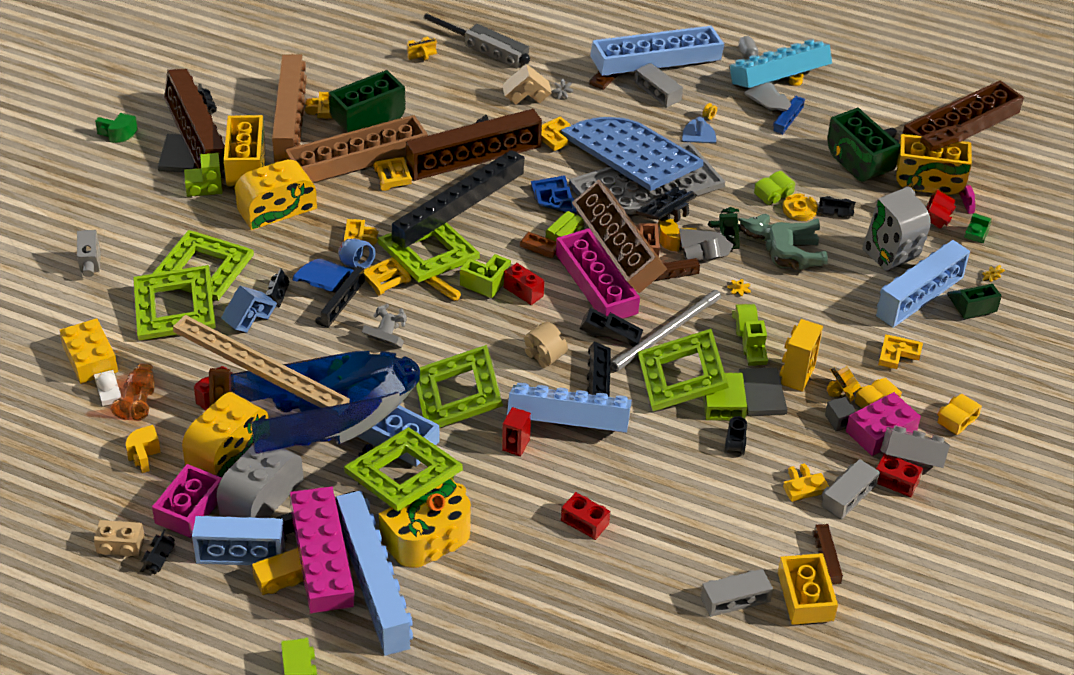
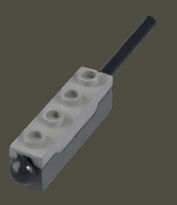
M427 13L424 15L425 20L464 36L465 46L518 69L530 62L529 46L477 23L466 31Z

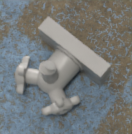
M389 304L377 307L376 313L373 316L375 318L379 315L382 317L378 329L364 325L362 333L367 337L402 348L404 341L392 333L394 329L399 327L398 322H401L402 327H405L407 316L403 309H399L400 313L398 315H393L386 311Z

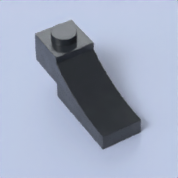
M591 307L584 315L579 328L594 337L603 336L616 339L633 347L639 344L643 329L610 312L606 316Z

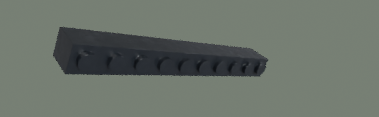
M510 150L392 223L391 241L403 248L412 245L521 176L524 172L525 157L516 151Z

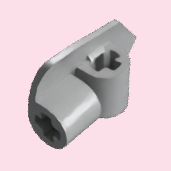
M771 82L754 86L745 91L746 96L760 103L769 111H787L791 107L787 97L784 94H779Z
M679 229L685 260L697 258L700 261L728 256L733 247V244L719 232Z

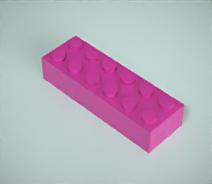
M590 228L556 239L557 257L595 310L606 316L611 312L622 319L639 314V295L623 277Z
M333 486L290 492V509L310 613L354 607V588Z

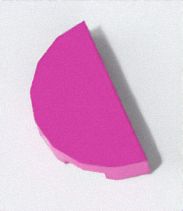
M966 185L959 194L967 213L973 214L975 213V194L973 188L970 185Z

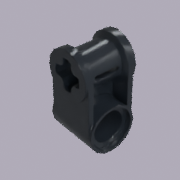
M735 416L730 419L724 452L733 451L740 452L741 455L745 454L747 421L743 417Z

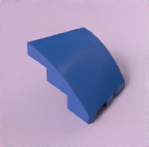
M565 175L531 181V188L539 206L577 214V209L572 204L574 198H572Z
M320 258L304 265L295 273L292 280L296 282L303 281L309 283L310 286L335 292L342 286L344 277H349L354 270Z

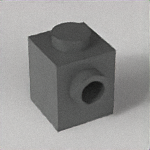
M846 397L828 401L825 412L826 418L835 431L846 429L849 415L855 413L853 405L848 402Z

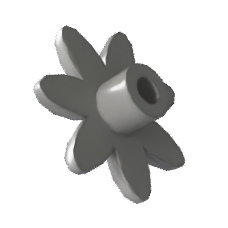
M561 79L560 84L554 83L556 89L552 90V93H558L557 99H560L562 95L567 99V93L573 92L569 88L572 83L568 82L565 84L564 79Z

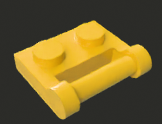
M404 157L376 161L373 164L374 170L378 173L380 187L383 191H387L391 187L412 184V178ZM388 168L391 179L386 178L384 169Z
M394 257L364 270V279L374 288L378 296L401 283L406 284L411 281L410 274ZM399 275V277H397V278H395V279H392V280H390V281H388V282H386V283H384V284H381V282L386 281V280H388V279H390V278H392V277H394V276Z

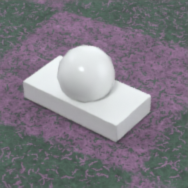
M114 370L94 374L102 406L122 402Z

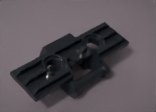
M675 187L664 193L661 198L652 200L636 211V214L661 221L669 220L670 215H673L674 222L677 223L681 218L680 209L683 210L682 216L687 217L689 215V203L687 202L696 198L697 194L694 191L687 192L686 189L679 190V187Z

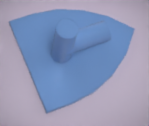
M697 117L685 126L682 142L716 144L715 131L704 121V118Z

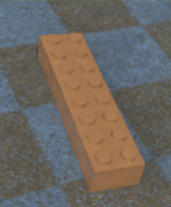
M282 54L272 135L274 163L286 160L285 149L301 145V126H303L304 116L303 105H305L307 75H305L306 61H303L302 54Z
M415 115L285 149L286 160L297 161L311 181L316 182L372 167L376 161L406 157V141L425 137L428 134Z
M599 179L572 202L623 277L638 293L642 292L667 270L614 195Z

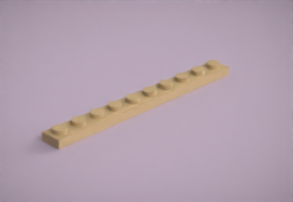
M184 315L173 326L174 333L337 417L350 404L349 398L187 315Z

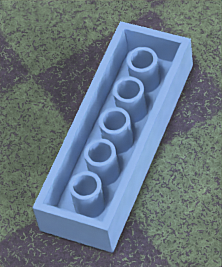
M952 240L942 245L936 252H932L926 259L920 260L916 266L909 268L900 277H896L890 284L884 285L880 291L881 296L877 304L876 316L893 328L964 277L970 250Z
M527 383L513 385L509 393L507 415L511 408L514 407L530 412L531 420L626 433L628 430L632 400H629L626 396L618 395L616 398L608 397L605 393L590 395L587 391L577 390L576 393L568 392L566 388L552 390L544 385L529 387Z

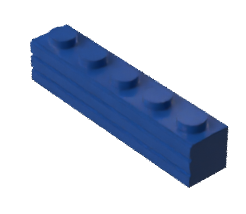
M795 96L791 99V107L787 111H782V114L774 121V132L784 134L804 108V98Z

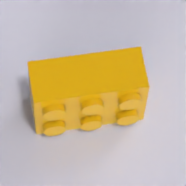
M97 318L59 330L62 346L80 384L95 380L94 374L110 370H114V373L118 372L116 356Z
M801 319L797 326L794 325L791 332L792 337L787 338L784 346L787 351H785L782 362L785 364L782 366L779 375L782 376L781 385L801 392L804 391L816 366L823 330L822 325Z
M823 553L781 556L777 573L791 625L834 621L838 603Z

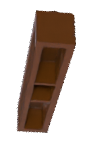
M697 258L663 263L667 270L654 281L699 274L700 264Z
M817 524L812 534L813 538L816 539L815 546L819 550L818 554L823 553L831 583L833 585L841 584L843 574L829 524Z

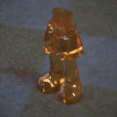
M138 364L125 380L123 385L125 391L124 398L114 400L111 405V411L116 417L129 420L131 414L134 420L140 421L148 416L149 405L146 402L147 396L154 393L155 385L154 373L152 371L153 366L151 364ZM138 395L137 400L133 403L134 396Z

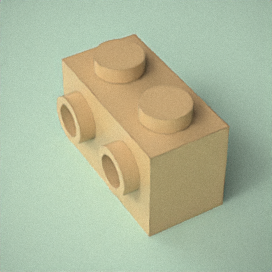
M99 520L94 537L96 553L103 555L139 556L145 537L142 523Z

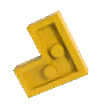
M561 116L542 124L541 140L554 151L567 146L568 139L561 134V130L571 126V124Z
M885 334L878 365L897 369L900 357L919 361L923 342Z

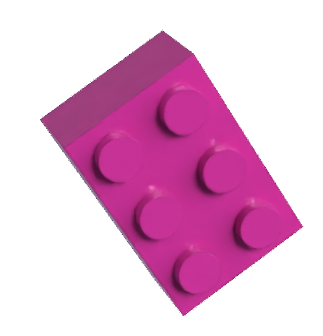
M893 392L849 415L846 432L871 456L882 452L880 449L887 427L894 428V425L906 428L907 432L913 433L914 430H918L921 416Z
M187 464L152 506L155 524L191 538L196 516H209L217 506V490L222 478Z

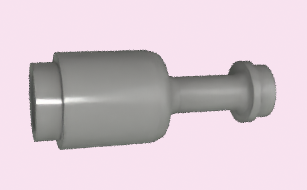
M744 36L739 40L738 46L746 60L750 56L758 55V48L751 37Z

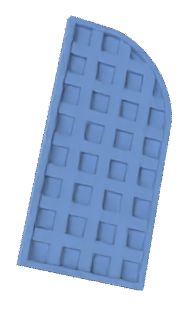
M618 117L591 118L561 130V134L570 142L649 191L655 190L703 167V160L643 124L630 119Z

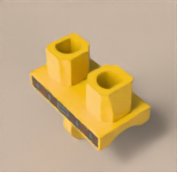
M425 37L419 42L414 40L408 41V59L412 60L422 57L423 60H428L429 56L437 54L436 39Z
M835 366L831 368L830 371L837 381L829 382L827 386L828 394L832 397H839L844 391L850 401L856 399L853 393L862 387L848 366L837 371Z

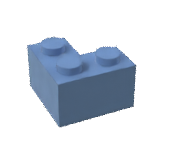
M239 286L229 305L225 308L221 319L235 330L248 332L256 317L269 319L277 303L261 291Z

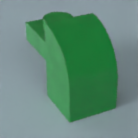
M119 113L115 120L101 117L95 120L97 134L109 137V142L112 143L127 141L138 130L136 116Z
M973 213L964 238L984 243L992 218Z

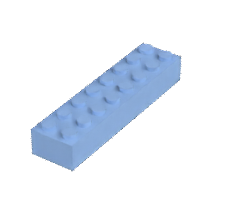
M712 26L593 40L590 57L601 75L636 71V69L650 63L657 68L721 60L724 43Z
M362 491L336 496L343 539L384 656L409 650L410 640L413 639L410 627L413 626L410 613L405 611L406 602L404 596L399 595L400 586L398 579H393V566L391 562H387L388 554L385 545L381 546L382 537L380 530H376L374 527L376 526L374 514L369 513L370 504L368 498L363 497Z

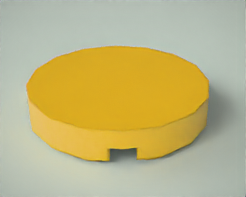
M792 194L783 201L782 210L792 220L807 221L816 216L818 205L810 196L808 198L804 194Z

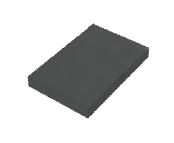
M167 134L158 164V171L184 172L186 169H194V160L182 134Z
M777 367L739 369L738 373H743L748 416L787 414L788 409Z

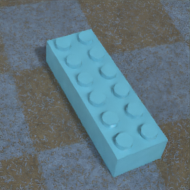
M813 39L804 41L805 43L792 44L789 48H778L775 52H764L761 56L753 55L747 60H736L735 63L729 65L732 84L750 88L832 64L830 44H825L823 41L815 42Z

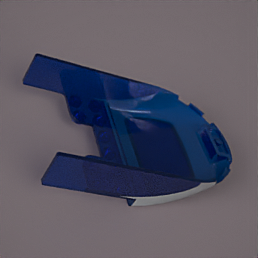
M370 351L347 352L283 364L350 399V403L320 408L250 371L231 374V392L249 402L270 398L275 407L281 412H290L292 409L297 408L300 411L298 413L252 421L251 428L255 453L297 445L307 446L312 442H327L335 438L339 445L371 429L394 411L419 382L420 368L412 359L406 356L399 358L396 357V353L381 351L380 355L370 354Z

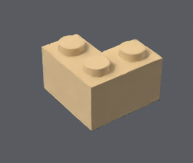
M527 64L503 83L505 97L516 105L527 95L540 104L552 94L549 81Z

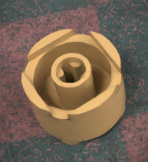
M550 322L541 323L524 336L527 347L525 348L526 354L530 358L534 357L537 359L542 368H546L568 351V346L565 339L561 340L559 329Z

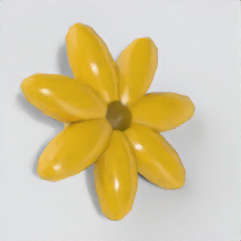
M1001 265L995 268L991 266L989 271L982 273L984 275L982 280L989 279V282L1001 278L1000 273L1004 272L1005 269H1000Z
M743 279L737 282L731 280L732 285H727L728 289H732L731 294L738 292L740 296H743L744 292H751L748 289L751 284H744Z

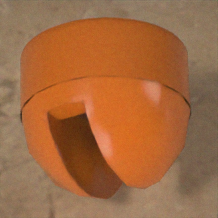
M431 494L426 501L428 508L433 511L442 510L445 506V498L441 494Z

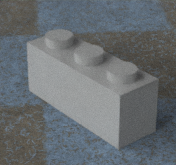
M652 63L636 69L635 84L665 107L682 101L683 87Z
M894 425V428L887 427L880 450L887 455L943 468L950 445L944 441V437L933 435L931 438L925 436L926 433L914 430L911 433L907 432L904 427Z
M861 459L854 465H849L846 472L842 476L839 475L834 484L823 491L821 507L842 520L877 485L880 471Z
M763 569L751 570L747 573L731 575L727 578L710 580L703 583L701 599L709 616L712 617L771 602L773 587Z

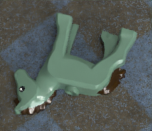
M762 214L749 219L738 218L740 224H738L739 228L744 234L766 241V250L770 251L771 259L776 266L802 270L811 266L827 264L828 257L826 251L810 253L793 246H818L819 237L814 233L816 230H820L819 218L806 223L778 222L768 225L770 222L768 214Z

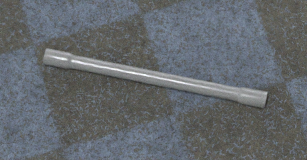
M713 290L704 296L702 300L635 347L611 361V368L617 372L638 356V351L650 348L699 312L720 300V292Z

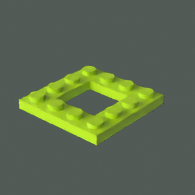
M447 222L418 240L421 241L434 236L449 250L425 261L409 246L403 248L391 241L392 232L378 237V244L389 255L394 257L418 283L462 266L469 258L473 260L480 259V252Z
M188 230L152 274L182 269L196 251L223 259L224 262L211 277L213 300L219 301L254 256V250ZM192 287L181 289L192 293Z
M209 265L133 277L137 336L139 341L176 335L173 332V326L184 315L212 329L216 328ZM192 287L194 312L164 317L156 316L155 293Z
M712 329L638 351L653 411L729 388ZM698 353L704 375L667 386L661 364Z
M487 345L418 368L420 380L416 388L423 417L438 424L439 428L503 407ZM473 370L479 393L442 405L437 382Z
M408 427L345 465L344 471L348 476L398 512L463 471V466L458 460ZM406 452L428 467L401 485L379 470Z

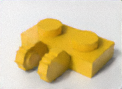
M319 92V98H308L306 100V114L315 115L317 113L318 118H332L329 112L328 92Z
M347 219L344 241L354 238L374 245L378 241L377 235L379 231L374 227H365V220Z
M805 463L800 465L801 478H799L794 466L789 467L788 474L791 480L784 481L783 488L791 502L822 495L823 491L829 487L822 473L810 475V470Z

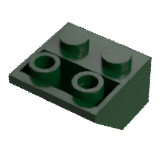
M994 284L977 285L947 292L948 297L963 319L997 312L1002 297Z

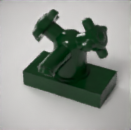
M732 207L722 209L721 213L727 214H719V221H709L708 226L710 228H720V233L733 244L732 249H740L739 232L741 230L738 225V213H734L739 212V209Z

